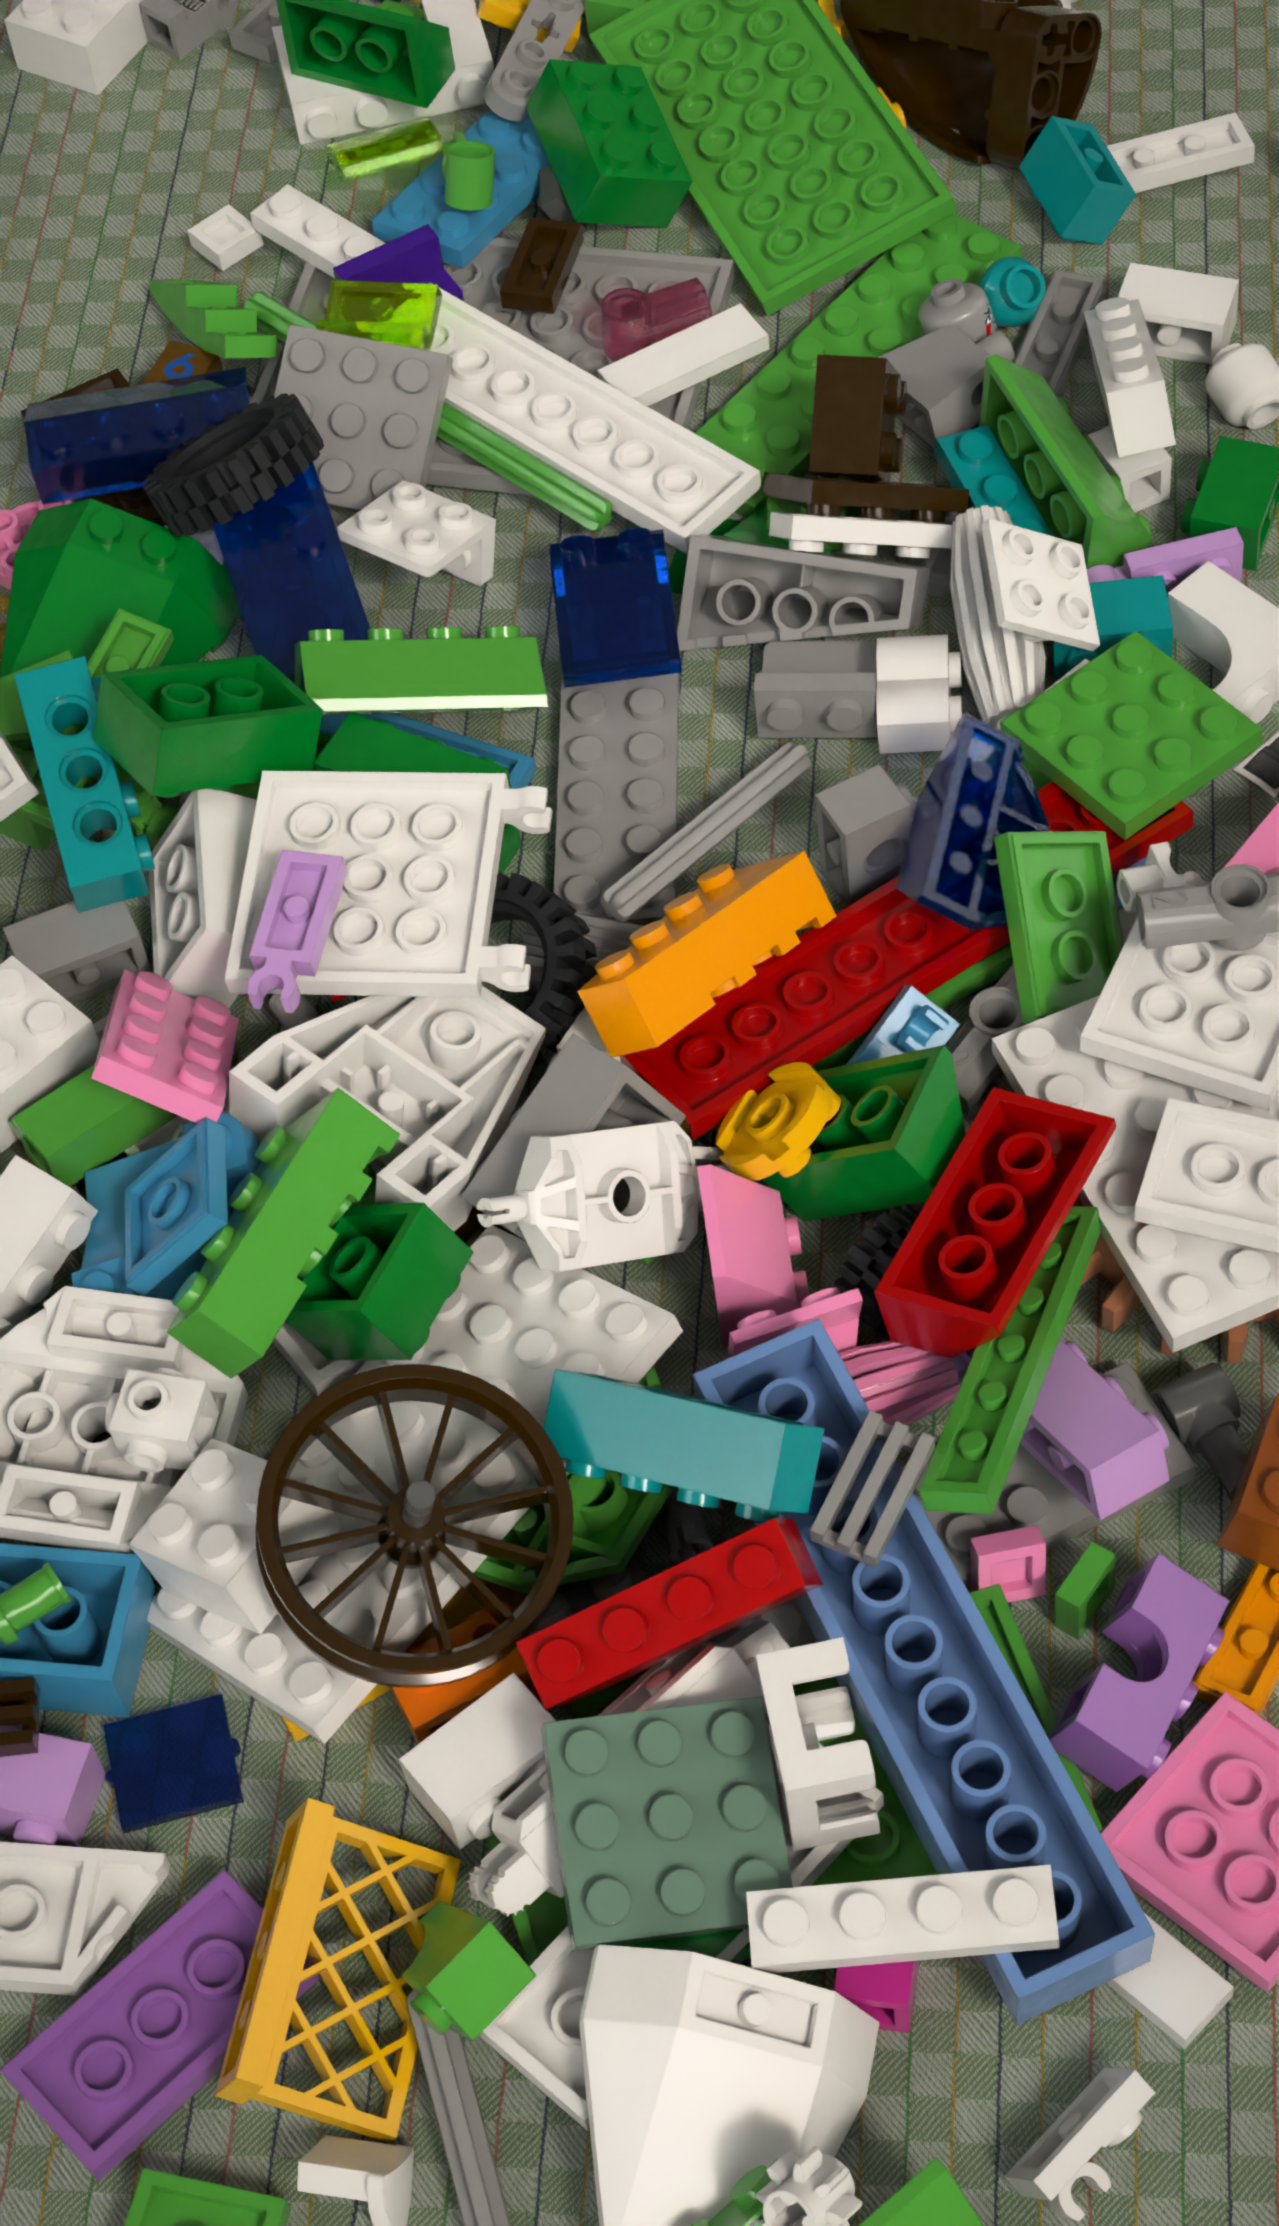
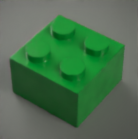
M424 1202L350 1206L345 1214L330 1227L339 1235L328 1253L323 1256L309 1274L304 1277L298 1275L297 1278L307 1286L286 1321L327 1360H411L414 1354L426 1343L430 1334L429 1328L444 1302L458 1288L461 1281V1273L471 1258L473 1251Z

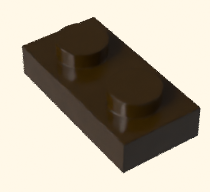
M539 218L529 219L500 289L502 308L548 314L555 313L584 240L581 223Z

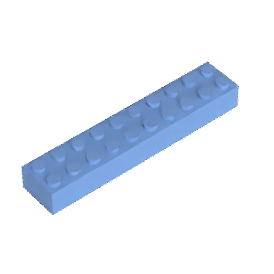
M816 1319L694 1373L695 1398L825 1428L808 1513L780 1511L778 1517L793 1518L823 1583L822 1586L796 1597L795 1600L817 1642L843 1637L850 1671L847 1674L835 1677L840 1687H848L852 1710L937 1874L1051 1865L1059 1948L980 1955L1015 2024L1019 2025L1150 1962L1155 1932L915 1493L913 1492L877 1568L810 1540V1529L870 1411L820 1319ZM876 1440L832 1531L841 1533L885 1442ZM895 1460L856 1541L862 1544H868L903 1472L897 1460ZM754 1520L757 1526L765 1523Z

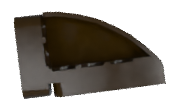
M1060 0L840 1L845 25L860 57L876 84L881 87L891 103L897 102L900 105L905 119L932 142L960 158L976 164L995 163L1021 170L1019 168L1020 164L1051 116L1075 121L1083 106L1096 67L1102 37L1101 23L1095 14L1064 8Z

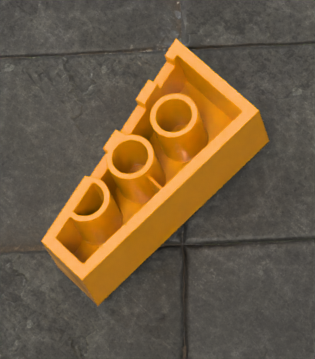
M805 850L735 870L732 869L729 863L708 870L697 878L696 881L699 887L695 891L681 895L664 906L663 909L666 916L632 933L629 937L632 942L631 946L607 956L595 965L598 974L577 992L611 1057L660 1046L715 1006L713 998L723 995L736 987H741L757 974L753 968L754 965L765 961L774 954L776 956H783L801 942L796 934L797 930L813 926L814 928H821L837 917Z

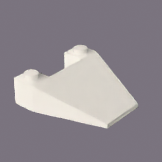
M484 986L481 988L480 998L368 996L273 1035L230 1070L229 1114L248 1126L255 1134L259 1143H261L273 1127L280 1125L284 1129L287 1128L335 1089L340 1088L401 1134L389 1154H381L377 1157L378 1160L387 1166L376 1175L375 1205L424 1202L454 1232L466 1222L472 1209V1205L461 1198V1195L472 1181L477 1167L487 1159L504 1134L545 1038L546 1028Z

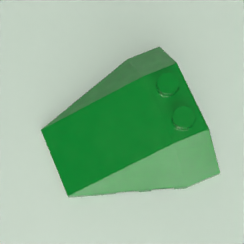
M94 499L39 510L15 553L0 678L68 650L73 659L85 656L88 663L119 608L172 630L174 641L160 666L198 662L209 651L214 653L226 642L248 599V592L198 540L184 534L177 537L171 534L170 530L166 527Z

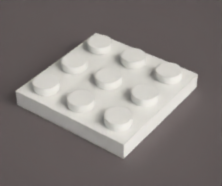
M1137 917L1080 1035V1052L1269 1111L1279 1089V932L1267 933L1263 941L1256 947L1244 951H1232L1223 948L1215 941L1146 949L1145 946H1142Z

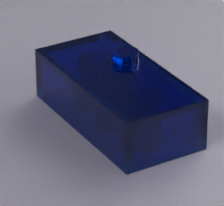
M313 461L309 463L310 467L304 473L293 475L295 481L290 485L275 489V496L266 502L260 499L253 504L254 509L245 514L239 511L234 514L232 521L223 525L217 522L211 529L252 656L263 655L295 685L294 644L299 641H309V630L342 629L344 630L345 641L368 640L367 630L371 629Z

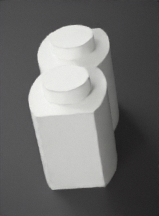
M948 634L877 638L876 710L880 754L951 750V732L963 731L961 695L951 696V688L962 687L961 653L949 652Z

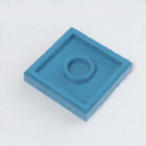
M206 1117L125 1188L126 1287L145 1296L228 1224L224 1126Z

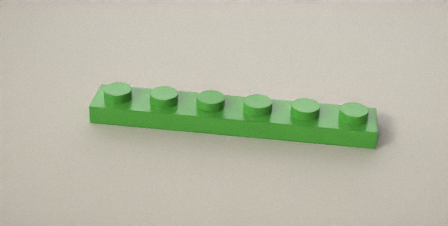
M1072 1206L1001 1335L976 1347L919 1487V1493L925 1510L980 1514L994 1513L1102 1229L1097 1207Z

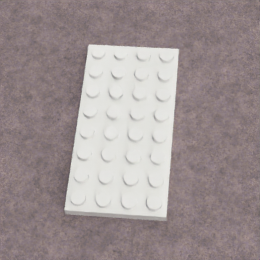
M496 1226L487 1227L469 1247L473 1254L461 1273L460 1284L441 1307L429 1328L430 1334L423 1347L414 1354L411 1360H367L355 1375L376 1368L405 1364L434 1365L459 1370L479 1377L513 1397L544 1428L555 1369L598 1374L638 1384L683 1332V1329L674 1314L581 1268L562 1272L540 1270L527 1242ZM421 1401L389 1403L410 1485L415 1481L424 1479L445 1405ZM377 1405L351 1414L330 1427L395 1494L399 1492ZM452 1408L430 1482L436 1494L448 1485L501 1434L482 1420L464 1411ZM318 1439L306 1449L292 1470L309 1477L315 1487L383 1506ZM510 1444L444 1507L446 1509L537 1488L538 1485L521 1455ZM561 1458L563 1466H565L566 1459ZM530 1507L449 1526L502 1540ZM334 1512L343 1525L337 1534L377 1525L373 1522ZM378 1543L321 1555L297 1588L314 1609L379 1549ZM445 1544L472 1573L488 1557ZM386 1559L323 1619L343 1634L374 1647L397 1565ZM435 1560L430 1565L441 1608L443 1609L462 1585ZM405 1568L381 1648L399 1653H404L432 1621L419 1568ZM163 1588L153 1597L147 1618L151 1631L324 1744L377 1685L376 1683L367 1682L348 1675L314 1655L293 1635L278 1613L260 1635L164 1591Z

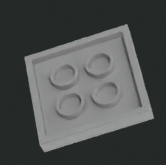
M289 324L274 397L277 398L280 394L285 393L288 396L291 394L296 395L324 441V447L319 451V457L309 463L310 467L304 473L293 475L295 481L287 487H278L274 490L275 494L279 495L286 491L302 501L359 512L402 480L422 485L425 488L453 358L448 354Z

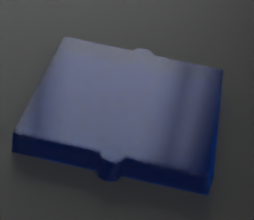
M222 1694L103 1725L111 1770L106 1773L105 1779L108 1785L115 1790L123 1833L244 1802L236 1756L241 1753V1747L238 1740L232 1738L225 1700Z

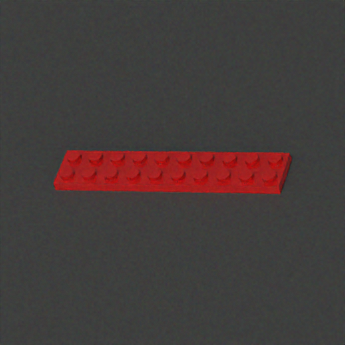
M1052 781L836 914L837 917L823 927L812 928L798 937L801 943L785 955L776 956L774 954L765 961L754 965L753 968L757 975L741 987H736L723 995L713 998L715 1006L660 1046L620 1056L621 1063L629 1067L686 1115L680 1127L693 1141L722 1123L729 1109L747 1091L754 1090L759 1095L766 1087L775 1083L767 1075L774 1069L793 1062H804L813 1066L875 1027L905 985L914 987L925 996L1010 942L994 837L1006 832L1105 831L1112 876L1115 877L1119 874V870L1127 869L1145 858L1150 845L1162 842L1169 843L1193 828V810L1181 801L1124 840Z

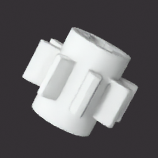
M817 2146L809 2150L800 2160L790 2150L785 2152L766 2169L771 2181L756 2194L757 2200L763 2203V2217L767 2226H850L847 2220L862 2207V2201L854 2196L855 2185L850 2170L835 2157L822 2154L820 2147Z

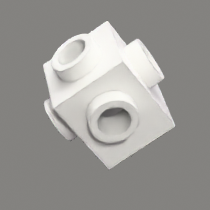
M156 1368L152 1372L128 1369L120 1393L114 1392L109 1399L105 1415V1427L107 1432L111 1434L122 1459L131 1466L148 1472H160L164 1470V1467L186 1471L212 1438L220 1412L206 1381L190 1379L183 1373L169 1368Z

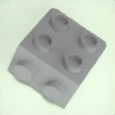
M772 641L766 644L763 652L762 673H755L754 680L758 738H877V642Z

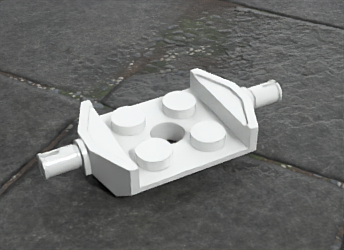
M649 1120L647 1121L648 1124L559 1136H531L515 1192L509 1196L480 1199L477 1204V1210L494 1212L477 1214L478 1220L483 1227L517 1222L540 1270L562 1272L684 1252L698 1232L699 1200H701L698 1171L691 1138L675 1121ZM719 1164L716 1166L718 1168L733 1173L725 1164ZM624 1179L630 1189V1200L624 1211L619 1213L613 1202V1193L617 1183Z

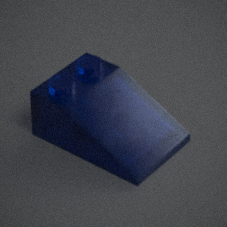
M630 528L622 531L619 535L601 538L576 535L564 539L561 543L549 544L564 688L682 673L663 529L650 531L646 528Z

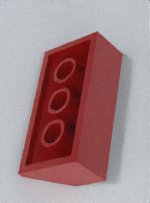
M993 1087L874 1291L890 1340L944 1357L953 1358L999 1337L1115 1131V1119Z

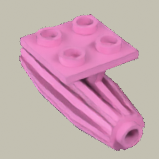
M836 1287L820 1290L804 1298L800 1303L801 1308L778 1316L775 1310H764L754 1313L738 1322V1330L730 1332L727 1359L816 1319H820L868 1409L883 1415V1422L893 1426L896 1421L908 1426L953 1401L961 1386L953 1358L944 1357L894 1341L856 1347L859 1316L863 1302L858 1288L841 1294Z

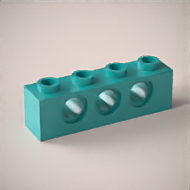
M85 656L14 674L68 884L78 912L150 894L144 872L156 868L146 834L134 836L130 818L141 816L132 781L120 783L116 765L120 764L93 739L101 676L91 677ZM74 724L86 725L78 734H61L68 726ZM95 776L101 778L97 784L90 788L82 789L75 787L85 777ZM111 829L115 831L113 836L106 841H89L91 835L99 830Z

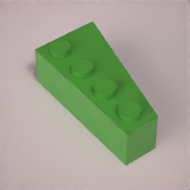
M340 1088L335 1089L287 1128L284 1129L280 1125L273 1127L255 1152V1157L261 1160L256 1172L249 1173L239 1183L228 1201V1205L235 1209L228 1220V1224L203 1245L201 1254L207 1260L200 1273L196 1271L191 1274L175 1295L173 1305L179 1308V1311L166 1333L231 1379L261 1359L307 1286L297 1276L304 1277L309 1274L323 1256L328 1253L339 1235L330 1227L345 1214L352 1202L360 1201L373 1179L362 1171L366 1165L381 1154H389L401 1134Z

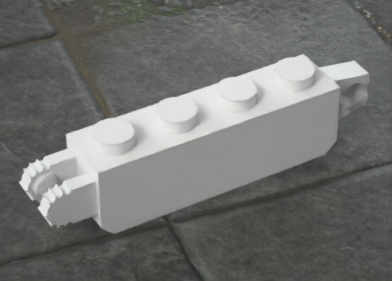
M757 1619L721 1644L704 1641L652 1666L598 1716L761 1696L755 1655L790 1647L771 1622ZM544 1763L494 1808L491 1830L501 1843L481 1860L479 1867L474 1866L475 1870L469 1873L470 1879L466 1881L469 1883L471 1891L470 1898L482 1902L483 1905L501 1911V1914L507 1917L510 1914L517 1915L519 1910L524 1911V1905H530L544 1891L560 1898L564 1896L546 1764Z

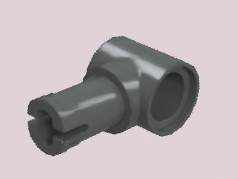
M1212 1362L1153 1389L1150 1396L1182 1444L1187 1442L1193 1452L1202 1453L1228 1497L1232 1500L1249 1450L1237 1432L1240 1427L1238 1418L1241 1415V1407L1234 1386L1224 1370L1217 1363Z

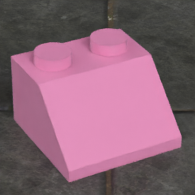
M709 1164L697 1166L722 1347L727 1348L730 1332L738 1330L737 1324L742 1319L764 1310H775L778 1316L801 1308L800 1303L809 1296L806 1271H792L790 1256L802 1255L797 1216L784 1217L780 1192Z

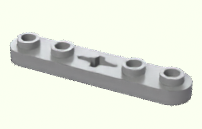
M584 0L530 1L484 90L485 102L494 113L509 121H522L530 116L526 105L549 59L559 60L585 9ZM542 26L549 30L543 43L535 40Z

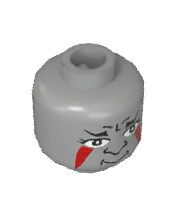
M959 279L942 281L932 288L931 294L926 297L919 308L918 319L924 335L944 326H955L972 341L978 343L998 331L985 291L982 287L973 283H962Z

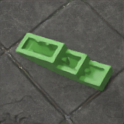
M149 280V291L166 317L187 339L204 351L223 358H277V335L257 332V310L237 307V285L205 280Z

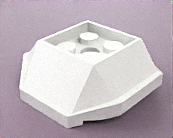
M64 1286L43 1303L44 1309L16 1325L0 1339V1538L80 1550L131 1554L134 1551L128 1544L181 1478L185 1470L164 1467V1470L160 1472L143 1471L131 1466L122 1459L112 1436L105 1441L92 1443L97 1436L107 1431L105 1427L107 1405L114 1392L120 1393L127 1370L152 1372L156 1368H169L183 1373L190 1379L206 1381L220 1412L212 1438L231 1446L235 1445L249 1395L238 1374L232 1379L166 1333L179 1311V1308L173 1305V1300Z

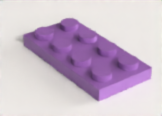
M225 1870L217 1875L0 2069L10 2085L98 2182L222 2069L263 1913V1908ZM308 1954L303 1971L314 1965ZM320 1974L299 1984L296 2000L321 1978Z

